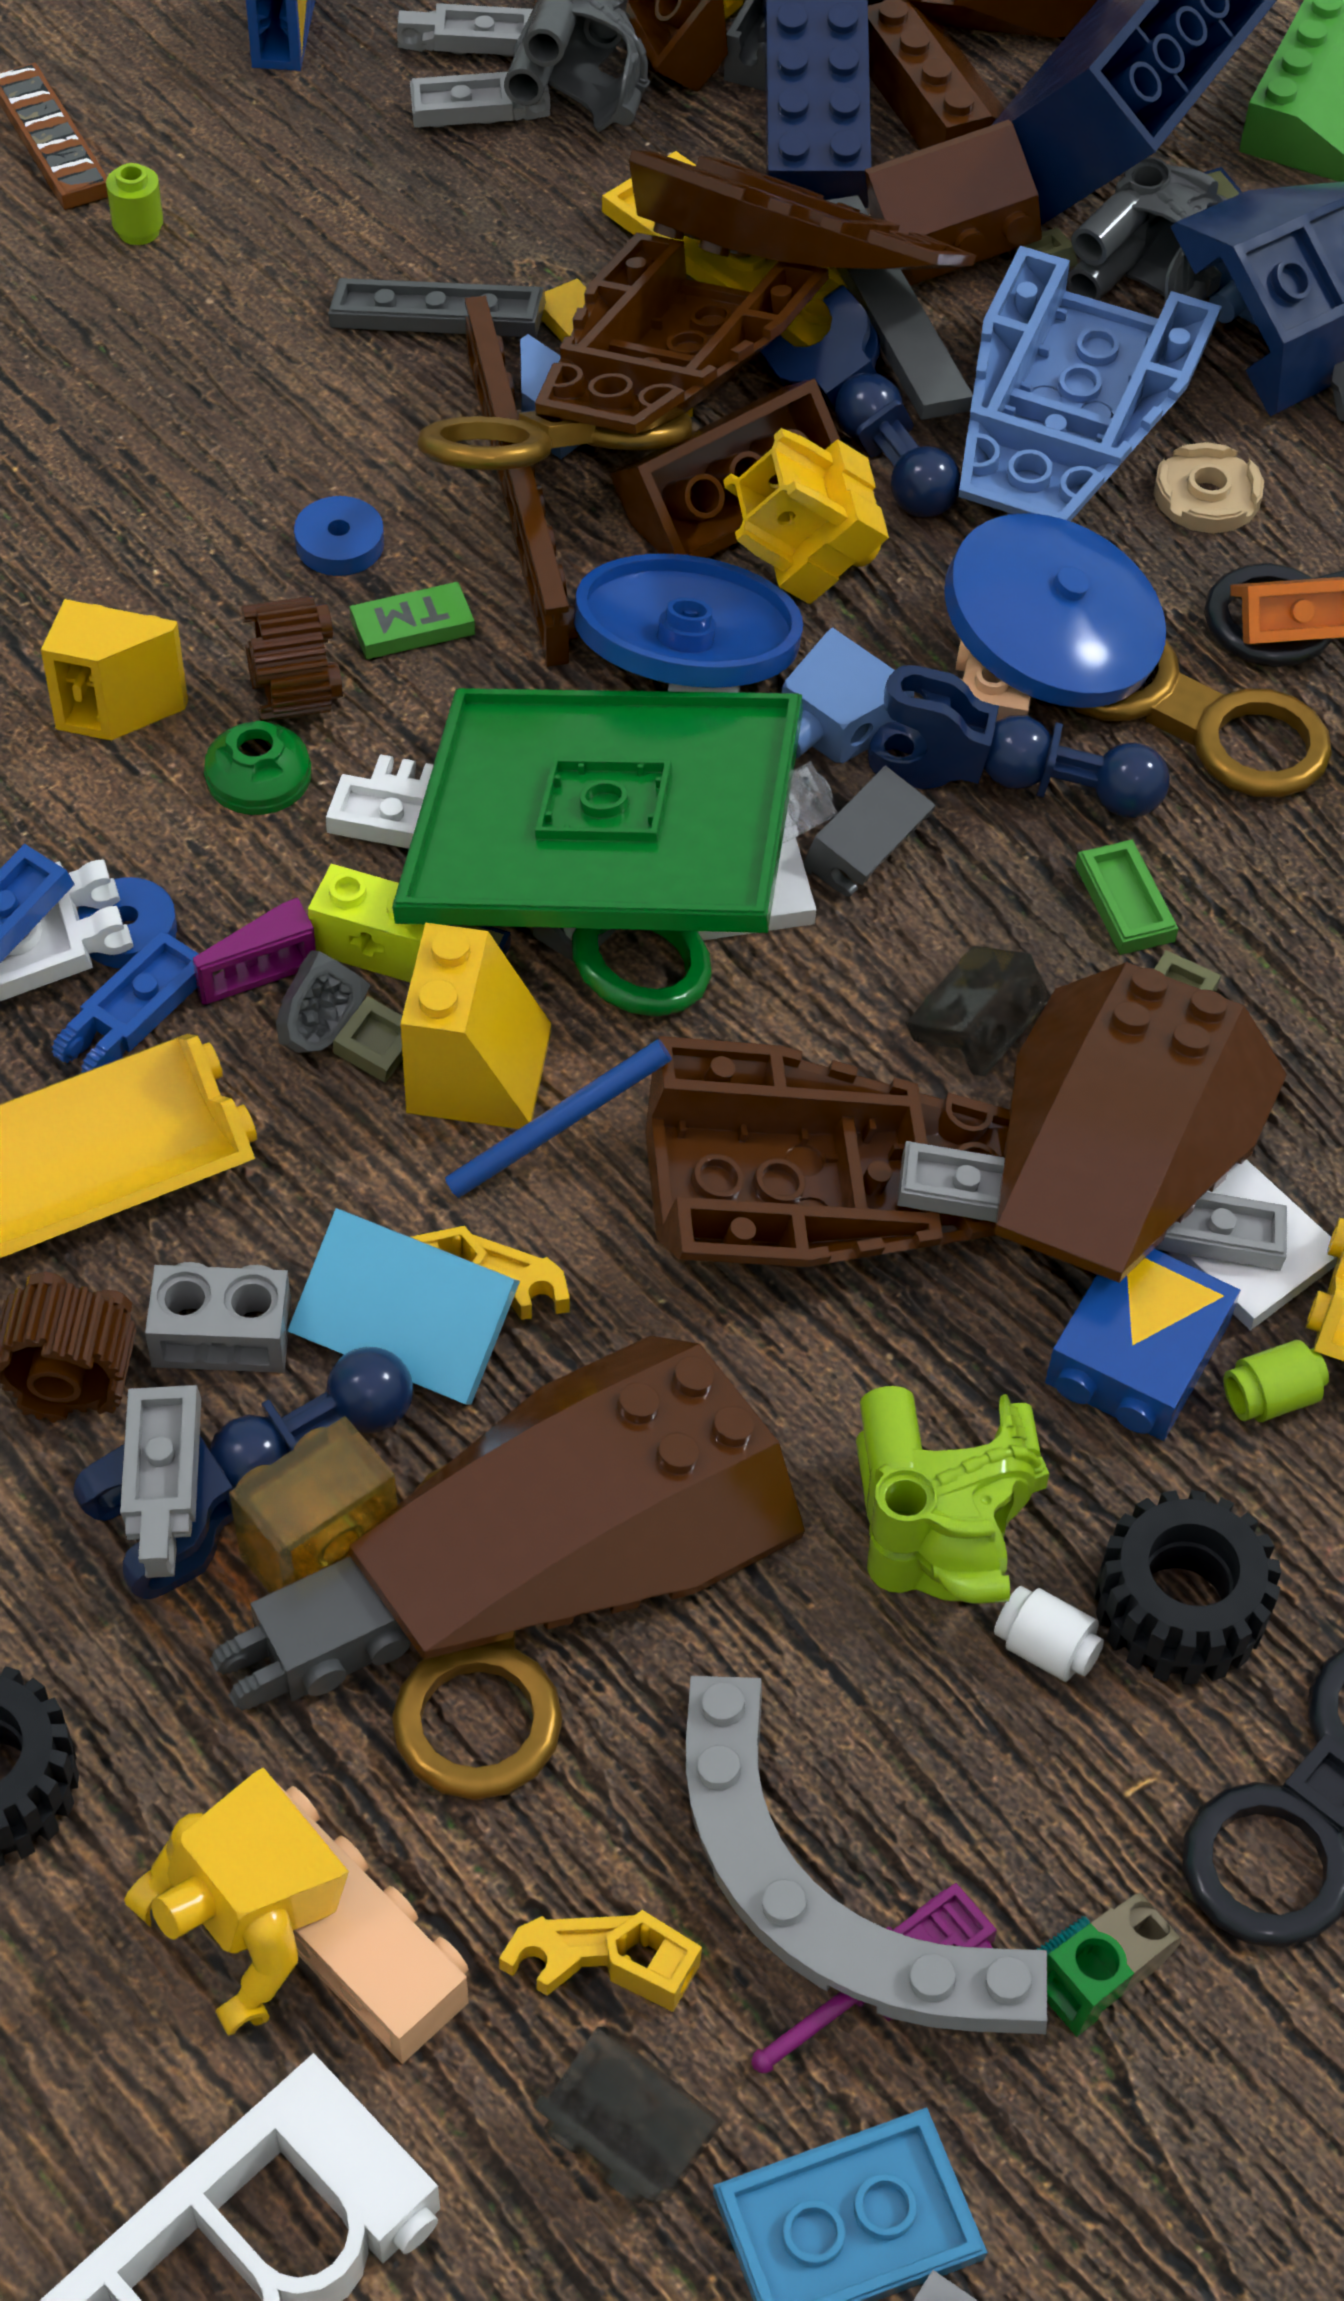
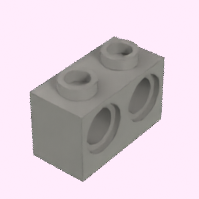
M183 1262L176 1266L154 1265L145 1329L151 1366L156 1368L284 1373L289 1336L287 1330L290 1325L292 1309L288 1270H273L263 1265H248L243 1268L207 1267L195 1262ZM185 1309H197V1311L192 1314H177L178 1312ZM254 1311L264 1313L254 1318L243 1317V1315Z

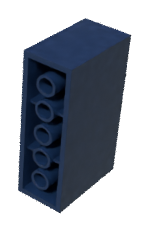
M1098 0L992 123L994 125L1009 119L1015 128L1038 192L1041 226L1155 153L1277 0Z

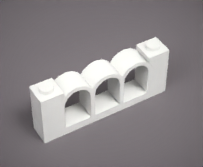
M313 2053L40 2301H142L132 2288L197 2228L201 2230L243 2277L262 2301H342L350 2295L363 2277L369 2253L368 2248L384 2263L398 2249L403 2254L410 2253L431 2234L438 2223V2218L435 2214L440 2210L438 2185ZM280 2152L340 2216L349 2230L345 2247L335 2262L315 2275L293 2277L278 2273L260 2258L218 2211L224 2203Z

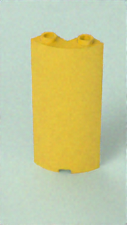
M184 1034L0 1104V1258L255 1159L250 1146V1142L257 1140L254 1123L244 1104L236 1107L232 1098L220 1095L215 1080L222 1078L223 1072L218 1056L210 1042L202 1044L197 1035Z

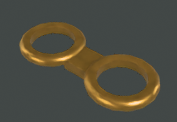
M536 411L519 413V420L483 416L456 417L436 421L420 431L417 445L420 452L426 457L447 466L474 470L518 469L535 465L547 458L552 448L588 444L618 450H651L674 446L690 437L692 433V419L688 414L684 413L661 426L638 434H631L538 414ZM480 439L498 440L514 444L505 446H473L456 442Z
M1167 639L1161 658L1155 666L1156 677L1143 690L1106 706L1093 708L1072 707L1081 714L1103 721H1131L1147 716L1146 722L1195 746L1197 756L1211 776L1229 789L1253 797L1281 798L1306 790L1323 776L1332 755L1329 730L1318 714L1294 696L1272 689L1245 688L1224 695L1179 672L1178 656ZM1245 715H1267L1283 720L1296 729L1305 742L1307 754L1305 758L1293 767L1280 771H1259L1244 766L1230 757L1220 743L1219 731L1232 719Z
M446 1465L428 1474L416 1490ZM515 1632L511 1639L420 1661L401 1685L392 1716L397 1750L414 1775L442 1794L471 1800L508 1795L536 1778L556 1751L563 1721L556 1687L538 1662L515 1648ZM475 1672L499 1675L518 1686L531 1704L533 1714L530 1735L519 1750L498 1764L481 1767L455 1764L435 1752L423 1734L421 1722L425 1705L439 1686L458 1675Z

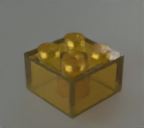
M346 1416L327 1428L318 1427L311 1430L298 1441L294 1450L270 1466L260 1465L253 1468L241 1478L236 1488L229 1492L240 1558L269 1593H273L349 1557V1545L397 1506L395 1474Z

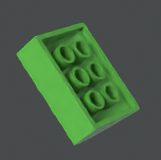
M1344 0L1303 1L1249 102L1239 152L1338 182L1344 181Z

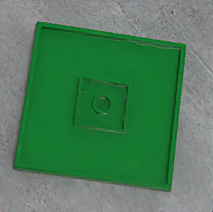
M456 689L392 908L395 924H425L426 922L440 925L768 933L803 714L802 694Z

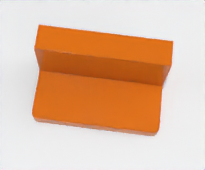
M1343 577L1230 585V596L1242 597L1243 643L1257 644L1344 637Z

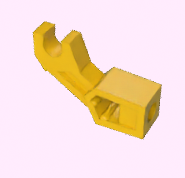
M465 1226L411 1236V1238L519 1280L520 1283L511 1306L521 1320L532 1318L531 1298L539 1294L547 1295L553 1299L556 1314L570 1312V1297L564 1271L548 1257L542 1259L473 1235Z
M644 1910L631 1916L546 1920L541 1916L517 1928L499 1957V1969L514 1976L519 1964L528 1957L540 1958L545 1962L546 1967L537 1978V1990L548 1996L578 1972L581 1967L607 1966L611 1982L673 2012L700 1967L702 1946ZM638 1942L644 1947L650 1946L657 1951L647 1968L633 1962L629 1955H625L626 1951Z

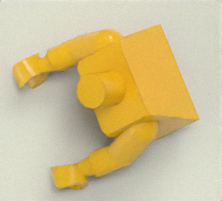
M263 1767L250 1775L205 1814L190 1813L179 1819L167 1843L151 1866V1870L134 1883L124 1900L125 1904L149 1927H151L150 1910L152 1909L157 1925L172 1940L178 1939L203 1924L224 1951L236 1954L248 1949L252 1963L241 1978L240 1991L215 2010L227 2035L231 2036L236 2034V2031L249 2020L255 2026L269 2021L270 2015L263 2003L271 2001L298 1963V1949L293 1930L326 1918L336 1912L349 1871Z

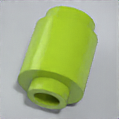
M138 163L123 164L113 170L106 179L112 227L118 233L121 240L128 244H148L158 237L159 229L163 225L158 176L152 169Z
M1298 1339L1239 1359L1236 1362L1235 1368L1226 1371L1223 1377L1226 1397L1235 1415L1242 1421L1254 1418L1258 1422H1265L1320 1402L1323 1398L1324 1386L1329 1382L1328 1369L1322 1355L1315 1352L1314 1348L1309 1349L1304 1342Z

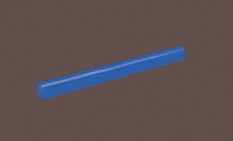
M659 1039L647 1045L447 1175L445 1180L450 1190L457 1198H461L672 1061L668 1050Z

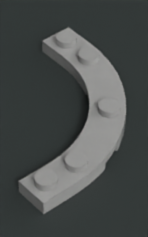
M691 1676L686 1732V1776L692 1819L701 1845L713 1868L714 1878L736 1914L755 1936L785 1964L818 1987L828 1991L831 1986L854 1999L876 2006L877 2013L880 2015L933 2028L975 2032L1046 2034L1047 1950L972 1948L941 1945L914 1939L885 1929L857 1915L836 1901L815 1883L796 1862L782 1841L770 1817L759 1776V1739L762 1705L761 1678Z

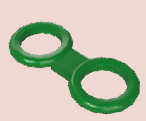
M575 928L572 934V960L584 983L605 1002L628 1013L659 1017L683 1012L703 997L712 978L710 952L698 931L651 930L663 936L677 948L685 965V978L673 986L654 989L636 986L620 978L605 964L599 952L598 937L609 929Z

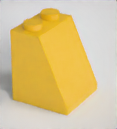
M425 922L400 1023L406 1113L520 1129L533 1119L551 1035V1022L489 931Z

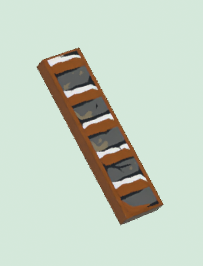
M37 63L0 72V106L63 209L67 210L107 198V176Z

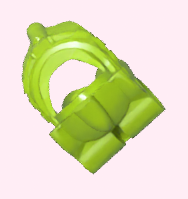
M884 1386L866 1393L860 1400L863 1431L856 1438L865 1507L870 1523L867 1570L870 1578L878 1587L889 1592L903 1593L918 1590L941 1600L963 1601L975 1604L1009 1602L1010 1581L1009 1575H1005L1007 1570V1550L1004 1542L1005 1529L1008 1523L1027 1504L1033 1493L1047 1488L1049 1471L1043 1458L1040 1457L1041 1453L1032 1406L1027 1403H1010L1007 1394L1000 1396L999 1401L1000 1425L991 1443L972 1448L932 1451L922 1450L915 1401L911 1391L899 1386Z

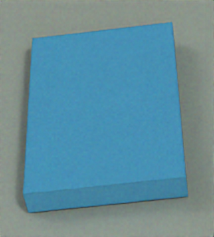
M927 2107L715 2184L713 2187L714 2198L753 2301H878L925 2283L932 2270L944 2276L984 2261L987 2255L985 2245Z

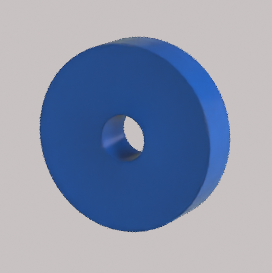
M332 496L317 500L306 506L299 513L294 524L295 546L299 558L306 566L322 574L346 576L364 571L380 558L384 549V529L380 514L373 506L357 498Z
M124 877L114 879L120 901L113 906L118 907L122 922L134 921L127 925L134 947L127 952L117 955L89 954L91 958L105 966L121 969L160 931H164L176 938L177 921L171 897L159 885L142 878ZM79 906V919L89 917L100 909Z

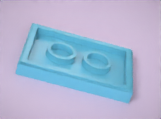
M336 1208L287 1331L344 1355L362 1347H378L388 1350L403 1361L409 1370L414 1384L463 1404L472 1405L520 1281Z

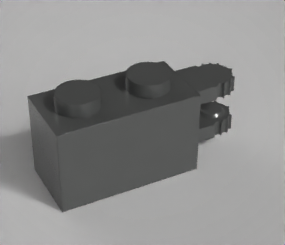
M349 1556L251 1602L254 1628L220 1644L218 1648L214 1649L212 1657L209 1659L215 1671H219L224 1675L227 1673L231 1674L234 1671L237 1672L240 1668H246L268 1657L270 1665L254 1672L251 1676H245L244 1679L238 1680V1683L232 1685L233 1688L228 1696L234 1707H238L243 1711L257 1707V1705L264 1704L287 1693L291 1702L307 1694L311 1696L326 1694L337 1688L347 1675L372 1663L374 1665H384L398 1659L409 1649L412 1643Z

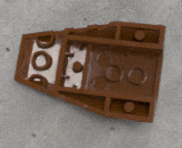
M632 150L630 154L629 165L637 216L655 222L654 232L679 240H683L684 236L700 240L699 248L713 254L729 257L730 253L743 257L755 255L775 261L827 268L905 270L973 266L977 256L921 233L909 232L904 234L898 232L900 228L898 224L860 213L859 209L838 202L835 204L823 199L824 195L721 158L699 156L695 167L656 152Z
M637 232L588 284L584 293V307H578L573 317L571 336L564 337L560 346L561 358L558 363L552 364L536 399V413L631 434H638L661 426L689 411L712 394L782 334L829 279V269L778 261L754 290L749 292L688 280L686 276L684 241Z
M1128 962L1055 988L1018 1053L1015 1062L1014 1088L1009 1109V1130L1004 1150L1005 1163L1001 1176L994 1234L1120 1283L1164 1240L1168 1228L1175 1222L1181 1223L1193 1212L1196 1201L1208 1190L1213 1192L1226 1180L1230 1168L1236 1163L1242 1164L1253 1153L1287 1074L1246 1007L1224 998L1215 991L1199 989L1166 977L1155 969L1142 968Z
M658 1036L657 1039L664 1044L672 1061L652 1073L645 1135L656 1238L679 1260L811 1267L996 1236L994 1234L996 1222L897 1206L901 1162L906 1141L1005 1158V1142L1010 1121L1009 1109L948 1093L945 1100L919 1093L917 1083L895 1077L891 1084L857 1075L858 1067L832 1060L829 1067L801 1060L803 1051L781 1045Z
M650 1335L541 1386L351 1543L348 1554L424 1660L511 1639L514 1636L515 1630L543 1624L548 1630L573 1624L574 1617L606 1608H610L612 1614L639 1608L641 1600L668 1594L671 1600L693 1595L801 1539L805 1529L779 1441L701 1344Z

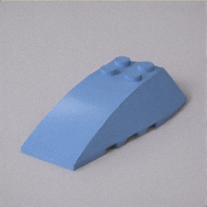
M1019 246L983 319L958 497L1010 514H1042L1071 522L1185 392L1221 314L1222 306L1171 291L1159 318H1154L1066 291L1070 260Z

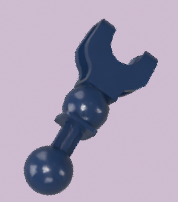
M840 285L823 298L832 316L830 331L820 342L809 347H795L780 334L761 351V354L782 387L816 379L826 406L835 412L840 429L851 438L861 442L869 457L873 458L883 453L894 467L891 475V491L895 501L905 512L920 518L938 516L947 511L959 495L961 480L959 468L953 458L945 451L930 446L919 447L909 434L914 424L902 404V397L898 388L875 371V365L880 354V338L874 327L870 324V318L862 305L844 285Z
M916 665L901 666L889 676L884 689V703L890 718L896 722H888L880 727L874 734L868 749L869 765L875 774L886 765L914 788H936L956 780L979 784L984 769L995 782L1008 789L1028 788L1039 783L1036 796L1044 798L1050 778L1052 777L1095 788L1096 795L1102 805L1111 813L1125 818L1142 817L1158 808L1168 793L1170 783L1169 770L1165 760L1156 750L1145 744L1136 742L1123 743L1110 749L1104 756L1059 746L1063 727L1062 723L1055 722L1052 734H1050L1040 722L1028 715L1007 716L996 721L999 706L979 700L973 695L969 686L956 675ZM904 691L917 692L924 699L912 698L907 696ZM895 749L911 755L896 757L887 751Z
M378 1347L354 1349L342 1356L333 1366L328 1376L325 1393L282 1418L268 1399L261 1403L265 1417L248 1414L229 1420L215 1433L209 1449L200 1436L196 1520L192 1522L191 1537L176 1538L175 1575L173 1577L146 1578L144 1564L140 1563L138 1559L139 1542H137L126 1551L123 1560L124 1581L130 1591L137 1597L153 1599L174 1590L205 1572L217 1551L218 1536L224 1526L243 1515L237 1499L255 1502L274 1496L288 1483L293 1468L300 1478L308 1475L309 1472L302 1454L303 1451L345 1427L361 1433H378L396 1425L407 1413L413 1397L412 1378L403 1361L392 1352ZM125 1444L90 1464L76 1478L73 1489L74 1497L81 1509L94 1519L108 1521L121 1515Z

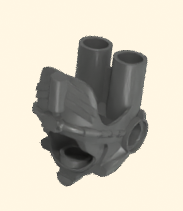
M537 0L514 46L515 56L504 80V90L507 96L516 104L531 106L542 98L548 83L585 106L594 117L593 126L598 132L613 123L623 126L630 125L634 121L641 98L651 81L647 77L648 61L646 50L641 39L636 36L634 28L629 21L630 15L626 12V5L629 0ZM622 38L627 48V59L623 73L618 78H614L612 75L600 71L598 66L609 57Z
M1147 157L1125 171L1123 178L1116 184L1115 194L1101 205L1072 235V247L1081 261L1068 273L1067 286L1069 291L1100 301L1126 276L1163 295L1165 303L1171 291L1205 301L1210 295L1219 290L1222 273L1213 266L1195 274L1170 226L1177 221L1228 200V198L1217 194L1218 182L1199 170L1171 166L1155 157Z

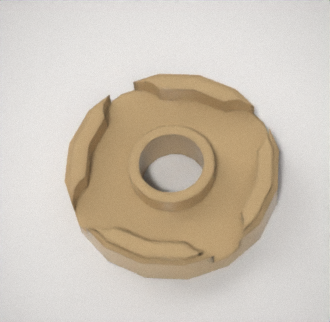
M1203 442L1183 445L1173 451L1172 457L1166 461L1164 459L1161 461L1157 469L1153 494L1159 509L1173 522L1193 531L1214 534L1234 531L1248 524L1260 509L1264 480L1255 463L1250 459L1246 463L1242 459L1237 458V450L1226 445ZM1198 484H1213L1217 486L1219 490H1206L1200 487Z

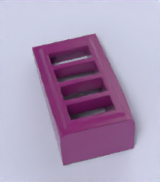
M298 897L280 904L193 957L198 996L202 1005L297 974L300 965L310 951H316L314 927ZM224 969L220 973L213 976V972Z

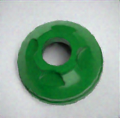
M252 721L231 727L217 736L205 755L204 776L208 791L223 807L242 814L265 815L283 810L302 797L311 781L312 767L306 745L292 730L275 723ZM252 739H262L272 745V748L261 756H247L239 751V747L244 742Z

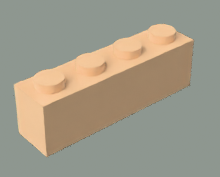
M278 1784L349 1871L336 1912L326 1918L293 1930L298 1956L403 2064L469 2003L467 1976L465 1975L469 1971L468 1966L459 1952L446 1939L438 1937L432 1942L415 1924L418 1916L414 1908L396 1888L388 1886L382 1891L365 1873L369 1869L366 1860L347 1838L340 1835L334 1841L316 1823L320 1820L319 1814L313 1804L299 1789L291 1786L285 1791Z

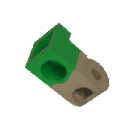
M1142 1893L1135 1894L1115 1909L1111 1907L1048 1954L1047 2003L1074 2035L1078 2037L1099 2019L1101 2013L1134 1985L1156 1971L1177 1949L1182 1938Z

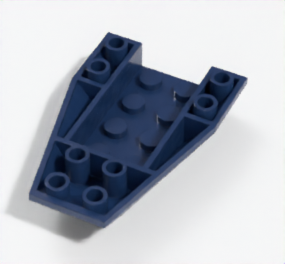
M1344 181L1248 190L1177 221L1170 226L1195 274L1224 262L1271 353L1245 369L1269 416L1276 415L1331 388V372L1335 364L1344 361Z

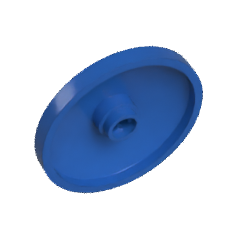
M1033 513L1009 514L996 517L979 525L967 535L948 567L944 586L945 602L950 620L958 636L971 654L987 670L1009 686L1031 697L1056 705L1077 708H1093L1113 704L1135 693L1145 683L1161 658L1166 642V623L1161 603L1151 583L1139 567L1118 547L1099 534L1074 522Z
M681 554L635 555L600 565L581 580L576 592L573 614L574 625L581 639L595 653L612 664L656 681L704 688L743 686L778 675L787 669L797 657L803 631V619L798 606L787 593L769 580L729 563Z

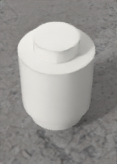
M1023 1586L1016 1588L1011 1594L1009 1602L1005 1603L994 1629V1634L1006 1641L1007 1650L1064 1682H1067L1075 1672L1086 1676L1095 1664L1104 1644V1639L1096 1635L1099 1626L1097 1619L1041 1588H1037L1034 1592Z

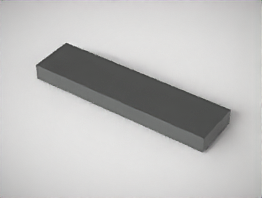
M339 278L328 316L331 328L466 334L465 317L468 314L465 307V298L486 295L496 335L524 337L529 334L532 337H537L546 298L544 287Z

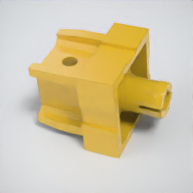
M781 428L774 434V444L764 456L740 477L730 473L723 482L725 488L739 499L743 522L741 527L735 532L737 541L755 556L774 566L779 588L811 604L838 582L839 576L852 565L864 567L871 563L877 556L881 544L889 539L882 509L876 504L873 492L876 486L869 459L838 439L824 450L805 437ZM777 475L779 484H771L769 479Z

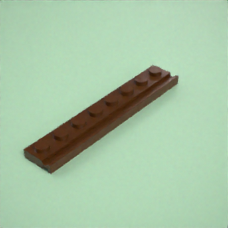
M486 295L465 298V307L468 314L465 317L467 360L481 414L483 417H502L519 420V413L522 412L521 409H516L512 374L510 371L506 372L502 337L501 335H496ZM488 440L490 446L514 444L498 440ZM535 465L518 469L496 470L546 667L569 664V640L578 638L573 618L574 607L573 605H568L565 573L562 564H557L554 532L552 525L546 523L544 495L541 485H536Z

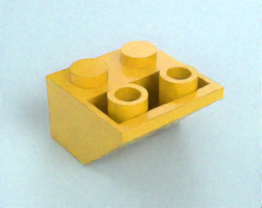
M64 599L41 648L56 730L112 741L185 710L188 703V695L177 621L153 615H143L107 608L98 604H87Z

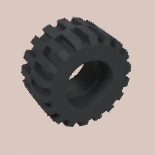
M1176 1490L1161 1493L1158 1505H1155L1149 1498H1146L1135 1505L1132 1516L1125 1513L1117 1522L1113 1536L1110 1535L1095 1585L1094 1600L1099 1601L1096 1616L1099 1626H1110L1106 1640L1114 1651L1125 1647L1129 1651L1126 1660L1128 1664L1139 1670L1145 1663L1155 1668L1153 1678L1166 1682L1170 1673L1181 1674L1182 1684H1198L1201 1673L1206 1672L1211 1681L1226 1677L1230 1664L1239 1669L1248 1661L1252 1649H1257L1276 1605L1281 1588L1277 1586L1281 1576L1280 1562L1276 1559H1270L1275 1546L1268 1534L1259 1536L1255 1534L1258 1521L1248 1512L1241 1517L1237 1516L1232 1512L1235 1503L1220 1497L1218 1505L1205 1501L1206 1492L1191 1490L1188 1499H1180ZM1171 1568L1192 1571L1204 1577L1213 1585L1221 1601L1206 1606H1193L1178 1602L1158 1587L1152 1574Z
M5 1666L0 1675V1744L12 1746L21 1751V1754L10 1773L0 1780V1866L6 1865L5 1854L17 1850L22 1860L36 1852L32 1841L39 1835L48 1842L59 1831L55 1815L69 1816L74 1805L70 1789L78 1788L79 1772L75 1762L77 1757L62 1709L55 1697L49 1699L45 1686L35 1678H32L24 1685L20 1670Z

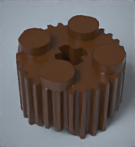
M305 596L242 606L243 623L254 622L256 637L252 638L251 641H247V645H245L252 689L264 688L268 704L258 708L260 721L268 722L331 712V701L343 697L338 663H328L326 659L324 643H328V639H333V628L328 604L315 605L313 596Z
M45 1271L30 1274L27 1277L24 1290L17 1288L15 1294L10 1293L7 1300L3 1302L0 1314V1384H3L2 1389L4 1391H12V1396L18 1398L16 1406L22 1410L23 1415L33 1414L38 1420L48 1418L50 1422L56 1423L57 1420H66L68 1413H73V1409H78L84 1413L87 1412V1408H91L97 1411L98 1414H103L105 1412L114 1413L116 1407L120 1406L136 1335V1323L131 1320L133 1303L123 1293L114 1290H102L92 1293L86 1286H82L80 1289L75 1288L73 1283L67 1284L61 1276Z

